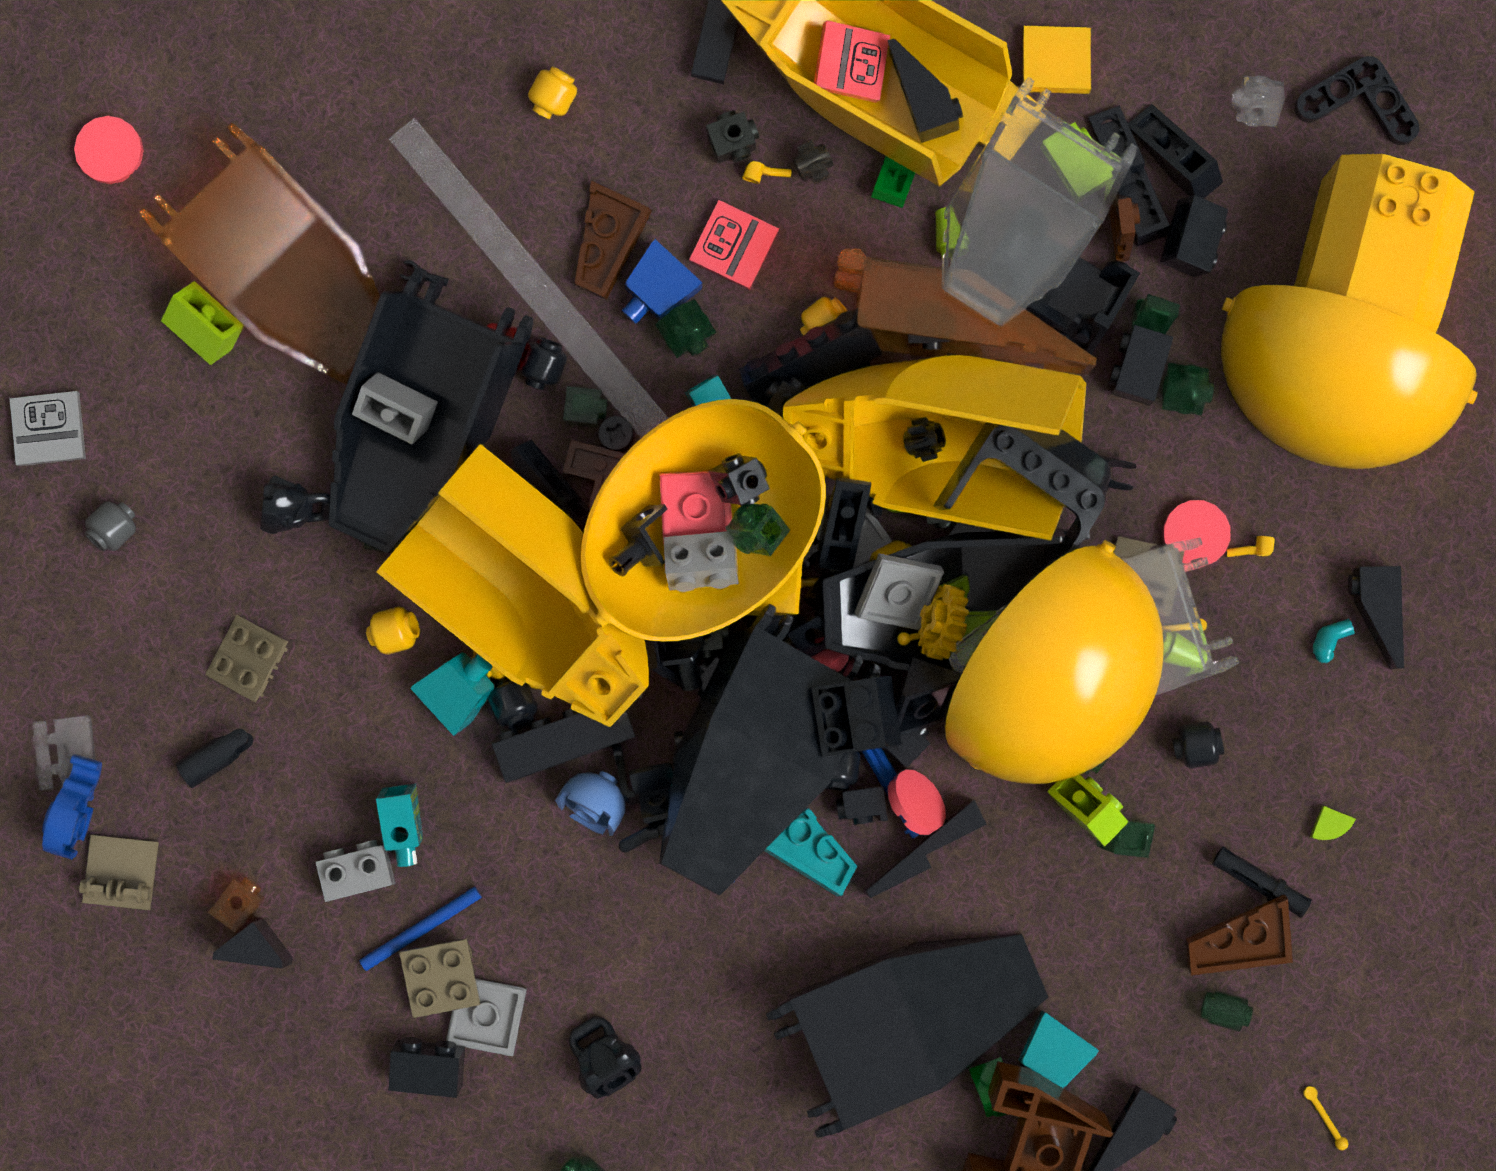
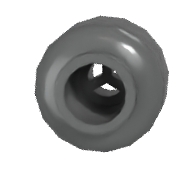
M105 501L86 519L85 526L87 530L84 534L99 550L103 552L106 549L116 551L136 532V526L132 520L135 514L123 502L116 505L113 502Z

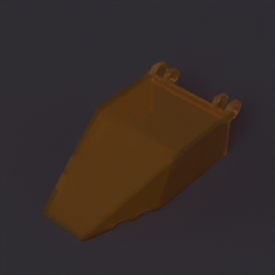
M231 123L227 127L230 134L245 146L237 156L222 139L216 137L212 142L231 161L178 212L159 194H156L153 197L155 203L172 217L163 226L155 220V216L149 210L142 208L138 213L161 242L259 341L347 385L380 298V294L375 286L376 284L364 263L358 246L263 146Z
M845 248V250H841L837 257L839 269L835 271L833 284H835V288L837 287L838 290L858 294L856 308L859 307L857 323L860 327L872 329L881 351L928 358L946 356L947 352L956 355L1010 361L1013 364L1026 366V363L1043 364L1046 370L1079 375H1088L1096 366L1097 358L971 271L866 257L861 249L857 248L852 250ZM908 334L950 340V342H942L943 349L922 350V343H908Z

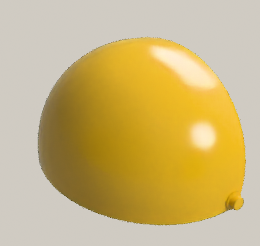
M1289 285L1250 287L1241 291L1233 299L1226 297L1221 310L1227 312V319L1222 334L1221 358L1227 385L1234 400L1247 419L1264 436L1281 448L1303 459L1322 465L1348 469L1376 468L1405 461L1422 453L1439 441L1456 423L1466 404L1473 405L1478 392L1474 391L1473 387L1477 373L1469 358L1440 335L1386 309L1331 292Z
M726 399L702 403L675 414L657 425L635 443L621 458L603 483L591 507L584 528L581 545V568L588 594L598 608V614L594 616L596 621L603 627L608 623L613 624L625 633L645 640L661 642L680 641L703 636L724 628L749 614L771 597L789 579L806 556L816 537L824 513L826 500L824 472L816 454L804 440L803 435L807 432V429L799 421L794 425L788 424L776 412L759 403L747 400ZM737 453H740L742 456L756 457L763 464L767 473L765 479L770 489L760 494V499L752 505L741 507L737 504H731L732 531L734 532L737 548L739 584L730 585L722 589L702 587L688 592L669 590L665 574V563L662 566L645 567L640 561L625 576H619L613 571L612 568L617 563L610 566L609 558L617 554L629 543L620 528L646 506L661 504L659 473L709 471L722 464V460ZM661 515L646 527L645 530L665 560Z
M1104 540L1102 544L1097 546H1085L1076 549L1046 567L1003 610L972 654L953 693L946 717L945 733L949 747L973 768L1006 781L1024 784H1046L1066 780L1096 767L1111 757L1132 737L1143 722L1152 705L1161 678L1164 651L1162 626L1158 610L1147 586L1126 562L1115 555L1113 551L1116 546L1111 542Z

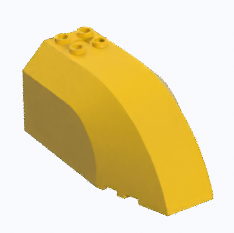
M720 0L769 58L792 89L811 108L844 132L939 187L957 173L966 162L997 114L1012 76L1007 42L932 0ZM828 20L890 35V40L895 39L948 88L951 99L958 98L963 112V117L959 118V130L923 143L920 142L889 53V46L880 101L877 103L831 93L814 84L823 23Z
M1386 154L1341 155L1321 181L1294 286L1322 290L1360 300L1403 316L1436 333L1449 296L1474 191L1450 172Z
M963 355L940 356L870 366L824 380L785 402L783 406V419L792 425L799 421L807 429V432L803 435L804 440L819 459L824 472V478L826 476L836 481V478L840 477L871 482L869 497L874 498L873 504L882 508L1051 541L1064 506L994 458H987L977 466L950 509L938 510L933 505L986 422L1058 436L1062 429L1081 442L1086 382L1079 375ZM927 417L929 422L934 421L942 426L946 437V444L944 448H941L942 451L937 453L938 458L922 462L921 457L915 458V456L908 454L904 446L903 436L908 431L907 427L912 426L911 421Z
M480 444L438 492L440 497L376 572L512 682L521 686L524 683H528L542 690V696L552 699L554 696L572 704L570 709L611 727L649 685V667L645 640L627 634L613 624L608 623L603 627L596 621L594 616L598 614V608L588 594L582 575L581 545L583 532L564 511Z

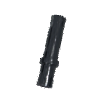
M1224 846L1220 848L1213 860V866L1225 871L1240 882L1266 896V901H1271L1285 894L1288 898L1289 911L1299 918L1304 916L1311 904L1312 899L1286 885L1287 881L1270 876Z

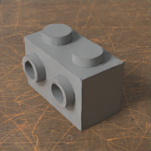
M377 372L361 386L352 415L410 444H414L428 430L438 402Z
M733 531L664 537L665 574L669 590L688 592L695 588L713 587L722 589L730 585L739 584L737 548Z
M372 840L356 844V852L344 854V850L341 848L323 853L324 860L317 861L316 866L325 902L396 884L388 851H385L384 845L378 846L377 841Z

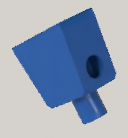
M655 239L625 283V289L633 298L621 311L634 324H637L648 311L661 321L703 288L702 282Z

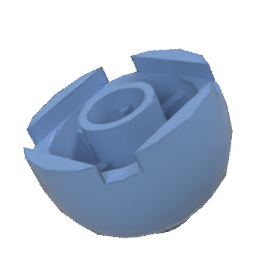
M603 771L599 775L587 772L579 773L570 778L555 800L561 810L566 805L575 813L571 814L570 818L602 835L608 829L609 836H613L619 826L626 806L622 792L616 786L618 781L612 775Z

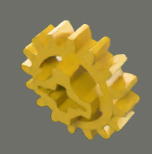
M944 584L943 587L938 586L931 604L923 606L920 613L921 628L918 630V634L921 638L918 646L922 647L921 653L925 654L926 657L941 661L943 658L948 659L950 651H956V642L962 641L967 630L965 617L969 614V610L965 608L968 598L964 597V590Z

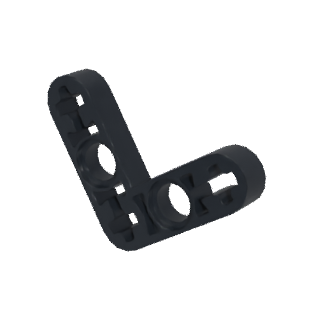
M1373 56L1360 58L1308 89L1299 96L1295 103L1297 117L1304 122L1312 123L1362 95L1392 143L1396 145L1409 144L1419 133L1418 120L1384 65ZM1362 65L1367 69L1371 67L1375 69V73L1372 75L1373 80L1367 76L1359 80L1355 85L1353 78L1362 72ZM1335 81L1343 82L1348 89L1347 96L1344 98L1334 97L1330 91L1331 84ZM1379 93H1388L1392 96L1394 105L1391 109L1384 110L1377 105L1376 97ZM1324 95L1327 101L1318 105L1315 109L1316 114L1311 110L1305 112L1303 109L1306 104L1305 99L1314 102ZM1400 109L1402 113L1397 116L1400 124L1405 125L1408 123L1410 129L1407 131L1408 137L1404 133L1399 135L1396 133L1395 130L1399 125L1394 117L1390 121L1386 117L1391 116Z

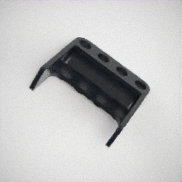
M986 422L933 506L938 510L950 509L977 466L987 458L999 460L1076 515V519L1065 535V543L1059 544L1046 565L1048 567L1057 559L1078 549L1100 515L1105 504L1111 477L1109 464L1104 458L1062 429L1058 436Z

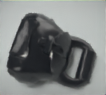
M274 475L269 483L264 484L260 529L270 534H276L291 530L294 527L301 528L306 522L329 520L330 494L308 493L301 484H294ZM322 502L321 511L312 512L313 504Z
M594 1015L571 1030L569 1045L579 1062L580 1073L578 1079L581 1088L594 1098L608 1097L635 1080L636 1076L641 1072L640 1054L631 1044H625L618 1038L613 1026L605 1018ZM603 1027L604 1036L592 1041L584 1049L578 1045L577 1042Z

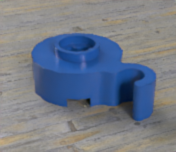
M77 754L71 757L72 771L69 777L66 778L55 801L51 802L42 827V832L44 833L43 851L71 860L78 854L77 850L73 849L76 841H84L94 809L87 807L88 801L92 802L94 799V790L102 771V762Z

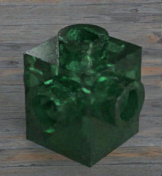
M695 299L673 308L655 324L676 358L688 353L692 357L698 355L709 347L706 341L717 333Z
M1168 362L1161 391L1162 409L1176 411L1181 414L1202 416L1205 402L1211 403L1214 392V383L1209 382V369L1192 364L1182 365Z
M764 503L761 505L746 504L736 510L733 519L725 528L733 537V544L741 552L766 556L773 554L790 531L774 508Z

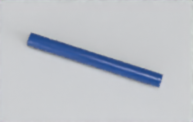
M474 886L359 960L365 971H368L481 899V894Z

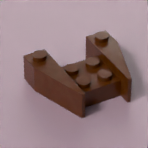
M997 1061L988 1089V1095L993 1111L1019 1117L1005 1161L968 1153L962 1171H1081L1092 1135L1097 1134L1111 1138L1113 1132L1106 1114L1032 1069Z

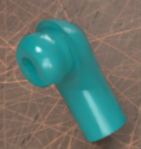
M1349 618L1324 626L1318 631L1313 643V653L1317 661L1321 663L1330 662L1334 658L1333 651L1338 639L1354 634V628Z

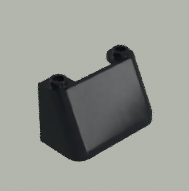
M1023 205L975 285V296L983 304L1069 355L1080 359L1088 358L1109 329L1140 272L1120 261L1108 262L1103 270L1095 267L1046 238L1045 234L1049 226L1044 216L1040 212Z

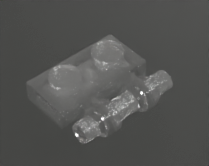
M91 716L55 719V733L53 734L47 733L46 721L33 723L34 736H31V746L35 747L37 767H34L35 777L39 778L40 790L54 789L52 775L59 774L61 788L63 787L66 778L69 777L72 771L73 764L70 763V760L74 754L96 760ZM57 744L59 764L51 765L49 745Z

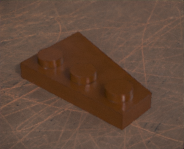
M591 181L589 207L585 215L584 222L586 225L583 243L580 246L575 284L577 287L607 300L652 210L639 202Z
M1121 194L1107 196L1115 261H1129L1135 237V224H1140L1138 203L1132 202L1131 197Z
M1284 894L1186 938L1188 970L1191 976L1293 963L1287 896Z

